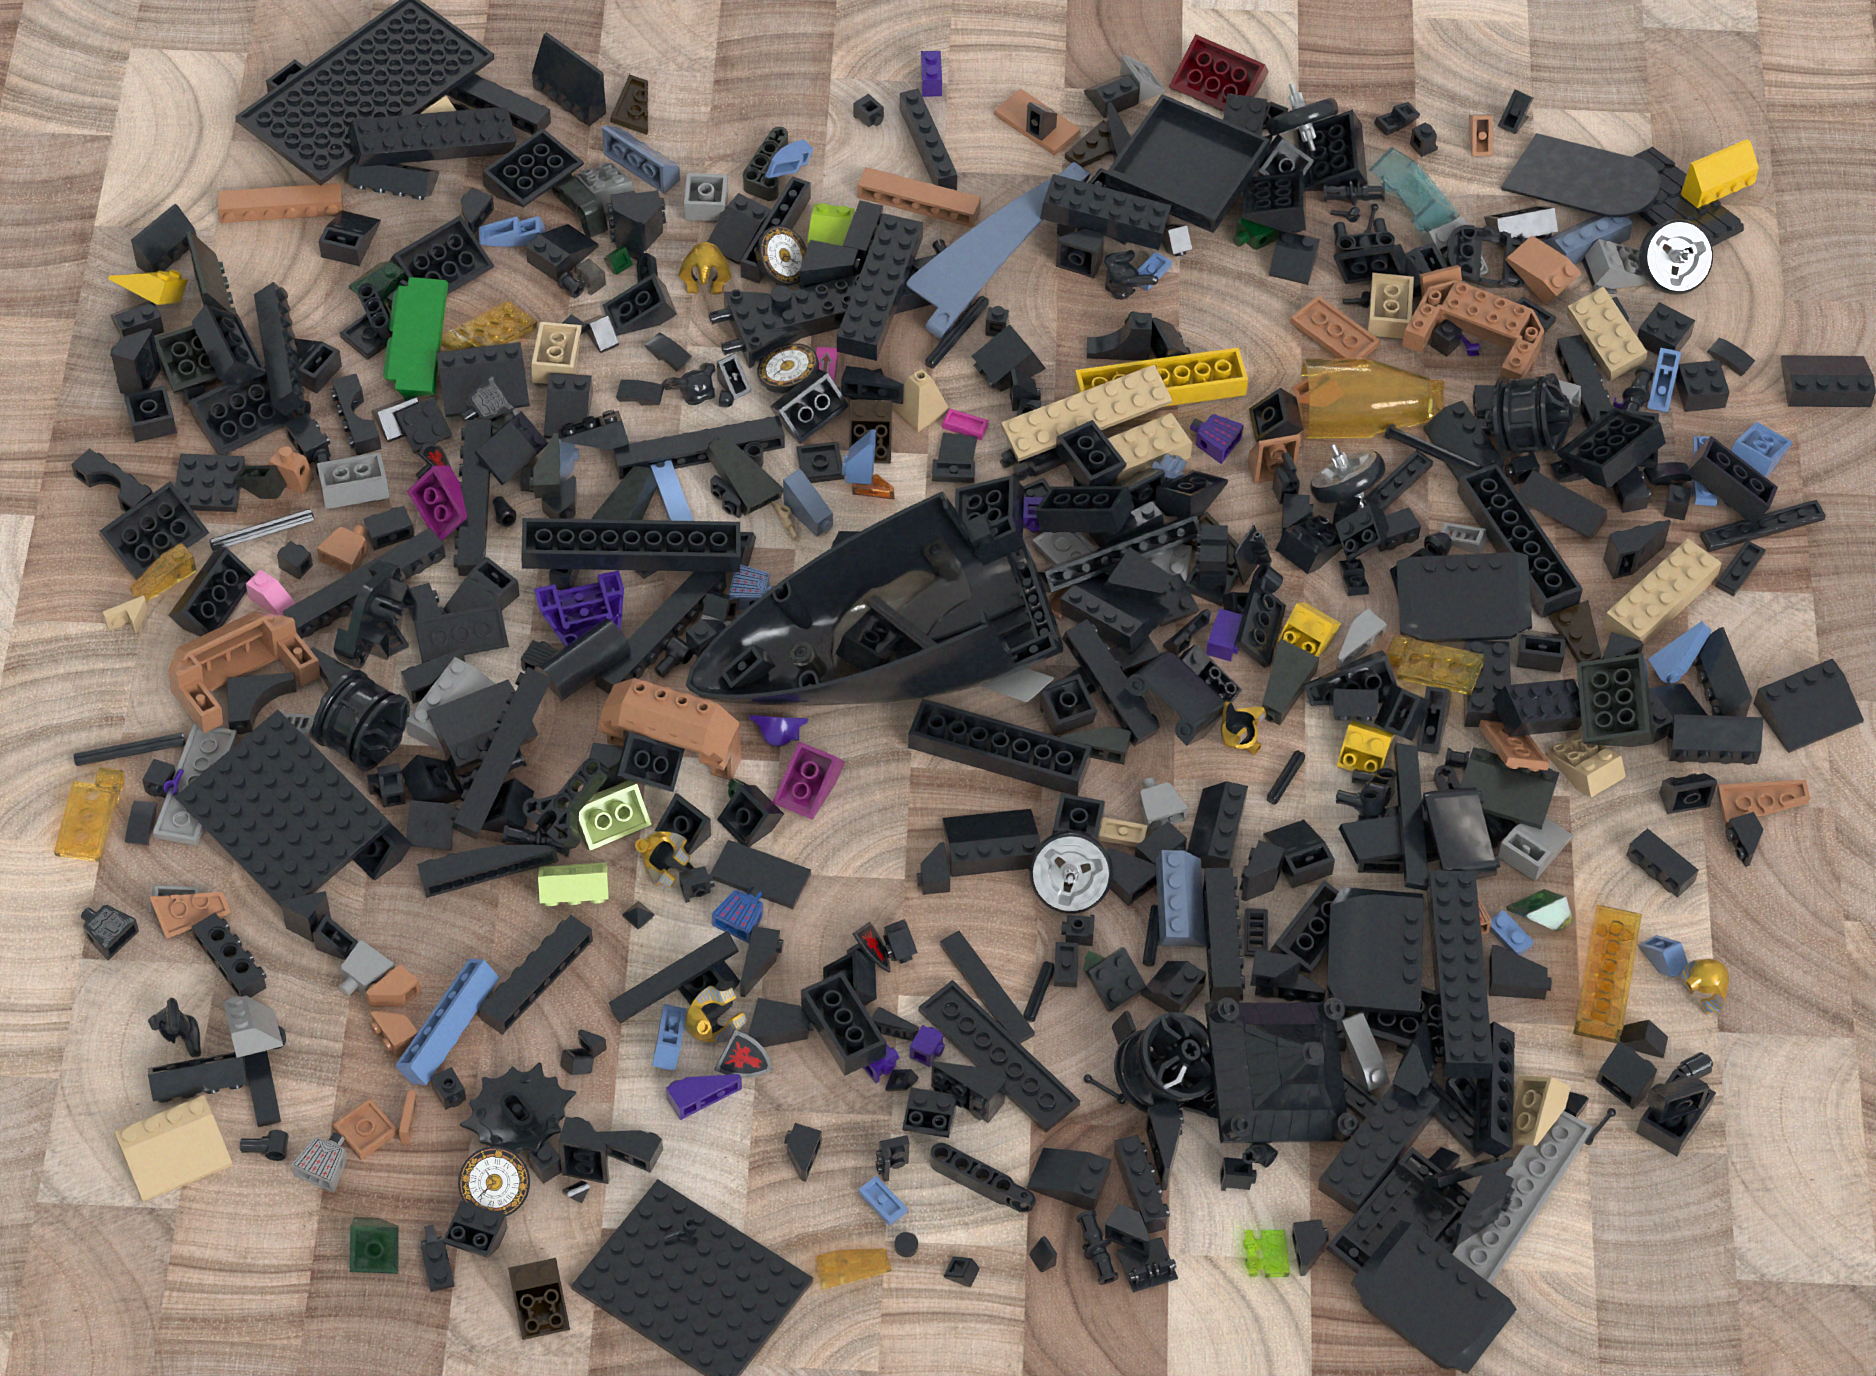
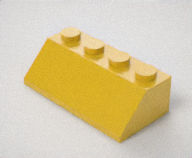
M1749 139L1743 140L1691 162L1681 195L1698 208L1753 185L1757 179L1759 166L1751 141Z

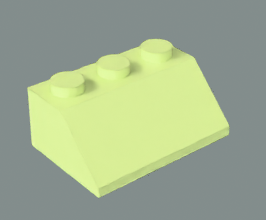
M628 780L596 793L579 813L578 831L589 850L652 825L637 783Z
M607 862L539 867L540 903H545V906H556L559 902L577 905L581 904V901L591 900V903H603L604 900L609 899Z

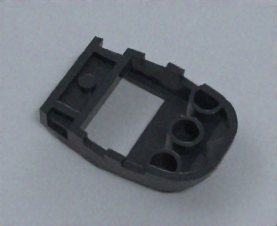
M1474 225L1459 226L1452 231L1448 239L1447 260L1449 267L1459 265L1461 267L1462 280L1487 288L1521 287L1524 285V280L1505 259L1523 244L1526 239L1517 240L1511 238V233L1505 231L1498 232L1489 226H1484L1483 228H1478ZM1482 241L1504 244L1502 280L1497 281L1480 277Z

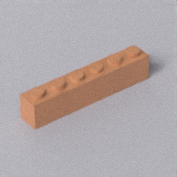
M865 167L858 182V198L971 228H973L980 212L981 197L882 172L877 169Z
M341 183L323 184L322 186L317 184L218 191L220 223L335 216L343 211Z

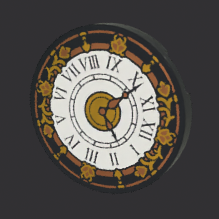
M776 225L762 232L758 245H756V258L764 275H767L778 286L789 287L800 282V267L807 248L802 238L794 230L783 225Z
M786 344L771 350L761 359L757 367V375L759 381L767 390L776 393H788L819 369V360L816 352L807 345Z
M497 1146L482 1148L474 1152L464 1162L458 1177L459 1193L464 1202L509 1216L523 1205L529 1194L530 1175L528 1168L521 1157L507 1148Z

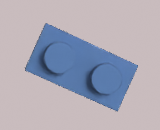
M1154 252L1138 269L1139 275L1151 274L1160 279L1172 266V261ZM1142 285L1140 287L1149 291L1153 285Z
M1504 910L1491 918L1490 931L1509 951L1520 955L1533 946L1534 941Z
M877 1176L858 1189V1194L888 1226L907 1213V1207Z

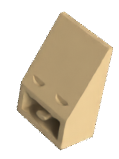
M1581 732L1573 734L1568 739L1556 744L1545 752L1546 756L1573 786L1591 798L1626 777L1622 756L1604 745L1584 744L1583 733Z

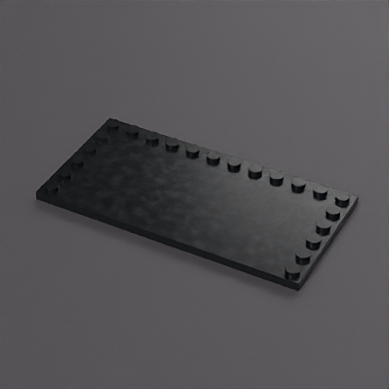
M399 0L236 115V122L322 186L355 161L348 136V129L352 119L420 114L427 107L433 105L441 97H444L494 60V53L421 0Z

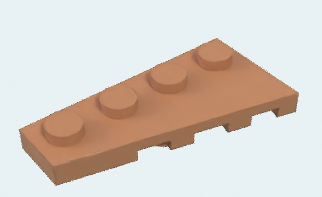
M1806 779L1720 784L1717 787L1725 827H1727L1729 819L1754 812L1758 818L1807 804L1810 801Z

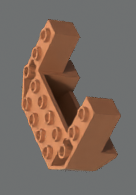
M1457 280L1430 286L1404 332L1402 346L1422 353L1433 334V330L1447 319L1465 333L1510 349L1511 351L1502 366L1500 377H1507L1508 379H1524L1527 372L1532 371L1541 350L1544 329L1533 309Z
M254 611L176 648L168 675L171 692L201 731L206 733L223 725L221 706L210 692L226 685L227 678L242 677L279 659L290 673L294 672L296 681L300 686H303L320 678L319 660L296 633L295 620L293 618Z
M633 678L614 684L602 708L598 732L607 734V743L623 747L627 731L678 746L697 752L699 763L710 766L711 775L726 780L734 777L741 762L740 723L712 700H704L694 697L689 693H681L666 686L662 687L652 684L647 680Z

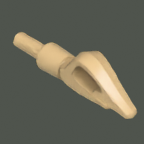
M772 501L771 503L782 520L786 531L791 533L794 540L798 539L799 536L794 529L795 525L790 519L792 515L791 509Z

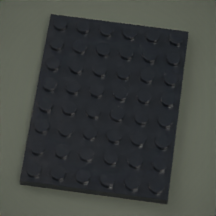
M279 710L275 711L175 796L176 800L280 908V901L315 893L392 826L391 822Z
M657 1179L573 1282L571 1288L702 1375L741 1376L811 1286L813 1277ZM686 1218H694V1223L688 1226L690 1228L697 1226L696 1233L693 1236L682 1234L665 1240L664 1234L682 1227Z

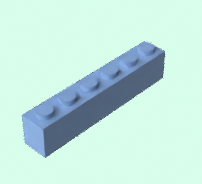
M468 959L395 1065L411 1084L427 1085L437 1068L444 1062L450 1049L457 1043L463 1030L470 1024V1020L476 1011L480 1009L482 1002L494 989L499 976L485 960Z

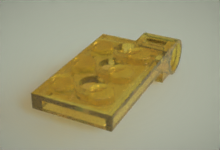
M507 300L449 330L442 339V346L448 351L468 349L471 347V344L476 347L507 344L537 328L538 321Z
M1400 636L1392 638L1386 652L1390 664L1399 667L1397 672L1398 679L1432 687L1448 688L1450 691L1469 695L1472 693L1485 660L1484 654ZM1414 658L1420 659V662L1416 664L1409 663ZM1433 663L1441 664V666L1436 669L1430 667ZM1455 667L1462 668V670L1458 673L1451 672V670Z
M100 767L95 784L72 782L54 849L55 856L100 862L114 805L118 804L120 792L124 786L125 774L123 770ZM91 792L99 793L95 800H88V794ZM92 812L93 817L90 820H82L84 813ZM85 832L88 834L84 841L76 840L79 833Z

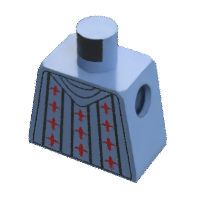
M740 564V572H734L729 592L730 596L739 598L737 610L747 609L774 587L770 586V574Z

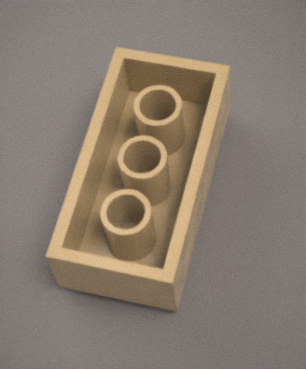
M1604 286L1568 306L1567 317L1579 335H1582L1584 342L1588 343L1590 352L1610 381L1646 362V349Z
M1172 413L1107 438L1127 463L1123 471L1114 479V485L1121 480L1134 476L1139 471L1153 468L1154 461L1161 462L1165 454H1170L1173 457L1178 455L1184 460L1191 458L1192 442Z

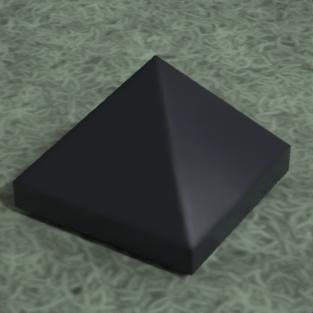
M637 901L622 916L639 930L654 917V913L640 901Z
M582 1180L564 1188L562 1192L567 1197L583 1203L590 1185Z

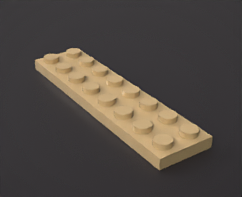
M1152 365L1001 422V428L1019 462L1056 448L1057 436L1091 420L1097 424L1100 430L1169 405L1172 403V399L1156 366Z

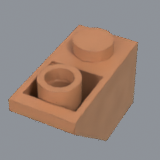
M399 964L397 967L390 969L379 982L373 983L365 993L370 1007H404L421 990L419 980Z
M375 1010L370 1012L372 1020L369 1023L375 1035L380 1034L385 1049L388 1052L392 1051L396 1058L402 1055L418 1033L414 1025L406 1015Z

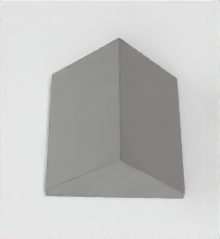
M1123 54L1121 57L1120 76L1130 75L1140 88L1138 102L1163 94L1166 91L1147 64Z

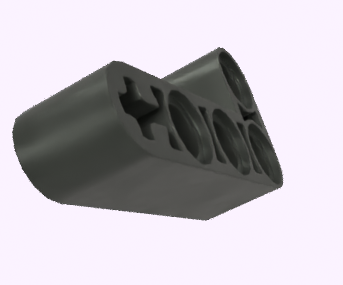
M775 127L770 131L744 169L743 190L746 193L766 201H774L778 198L779 179L778 177L767 178L766 173L775 154L781 148L788 145V131L784 127Z
M570 174L551 188L554 195L579 216L586 236L592 238L608 230L601 201L574 176Z

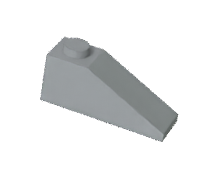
M1367 609L1362 614L1358 613L1353 618L1338 656L1336 669L1355 661L1385 637L1387 624L1371 610Z
M1359 1013L1340 1020L1358 1084L1368 1091L1389 1084L1390 1081L1384 1060L1364 1014Z

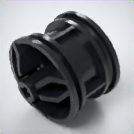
M1548 373L1545 377L1537 376L1536 378L1526 379L1499 377L1489 401V405H1492L1493 409H1486L1485 413L1486 425L1492 436L1496 437L1498 448L1504 457H1511L1513 454L1518 455L1529 451H1540L1542 453L1550 451L1552 454H1557V451L1563 447L1569 431V426L1565 422H1572L1573 420L1572 404L1567 396L1563 395L1559 380L1554 373Z
M352 670L338 679L323 695L312 725L313 740L317 744L326 746L343 755L356 768L362 771L371 770L395 751L401 743L410 714L409 701L406 697L388 691L376 684L363 671Z
M1171 1012L1155 1018L1146 1029L1138 1030L1127 1036L1118 1046L1114 1058L1115 1078L1125 1098L1134 1107L1147 1113L1148 1106L1176 1102L1179 1110L1188 1100L1199 1098L1208 1093L1214 1085L1208 1031L1205 1025L1190 1015Z

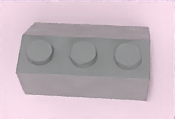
M380 452L317 463L326 509L389 498L387 479Z
M234 996L229 1000L223 1001L237 1058L283 1046L273 1009L248 996Z

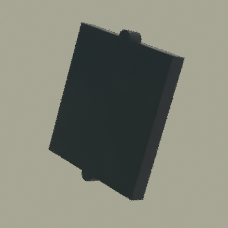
M943 432L938 460L973 461L977 437L962 435V433L952 434Z

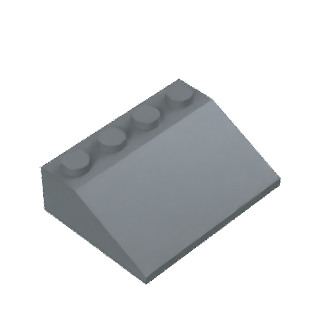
M454 657L408 717V735L444 753L426 711L496 683L474 666Z

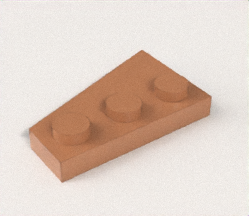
M223 892L149 896L166 940L192 930L191 926L213 913H216L219 918L231 914Z

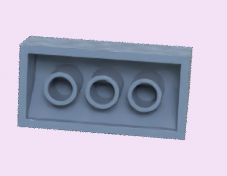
M606 125L602 127L605 156L663 194L680 181V169L674 161L668 160L660 152L651 149L646 143L639 141L629 132H625L619 127Z
M1596 215L1541 241L1569 258L1575 265L1582 262L1585 254L1598 239L1611 241L1616 244L1629 240L1633 222L1627 216L1612 218Z
M1161 850L1156 858L1160 946L1205 947L1201 859L1186 851Z

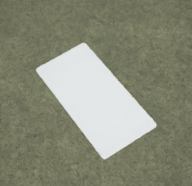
M1026 668L981 686L1028 702L1049 684L1054 677Z

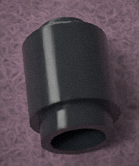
M1699 1052L1681 1061L1680 1065L1677 1066V1070L1687 1076H1695L1700 1079L1712 1072L1713 1061L1708 1054Z

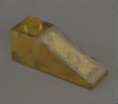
M182 543L163 553L130 587V591L136 598L144 595L147 602L197 572L194 556Z
M885 1248L836 1250L815 1256L816 1272L822 1290L892 1271Z

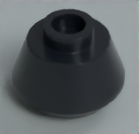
M1436 532L1425 537L1424 548L1438 556L1449 554L1452 544L1448 534Z

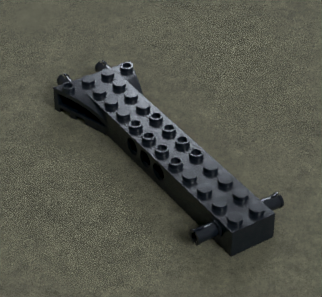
M939 239L941 245H939L938 240L933 242L932 247L936 252L935 255L914 261L907 281L947 248L943 239ZM860 274L791 291L792 300L786 306L773 304L771 294L742 292L738 289L731 292H723L724 309L708 312L711 325L729 320L736 335V340L721 343L723 355L741 351L750 369L754 366V362L779 346L793 344L804 337L839 329ZM905 285L895 314L932 304Z

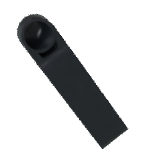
M936 1143L932 1146L930 1166L934 1171L998 1204L1006 1205L1018 1212H1029L1035 1206L1036 1197L1034 1194L1014 1183L1010 1176L946 1143ZM937 1156H944V1157H946V1158H944V1159H938V1158H936V1157H937ZM963 1166V1167H965L966 1169H964V1170H959V1169H957V1167ZM979 1177H984V1178H986L987 1180L981 1181V1180H978L977 1178H979ZM999 1188H1006L1007 1191H1003V1192H1002V1191H999L998 1189H999ZM1024 1203L1027 1204V1206L1025 1208H1022L1020 1204Z

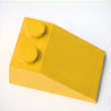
M175 270L109 275L108 280L157 305L180 303L188 279L182 277L181 273Z

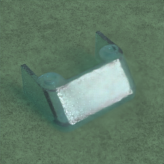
M1391 147L1369 169L1371 173L1381 178L1383 181L1381 185L1385 184V189L1388 192L1394 191L1415 216L1411 222L1419 231L1429 232L1456 220L1460 216L1458 210L1417 162L1395 148Z

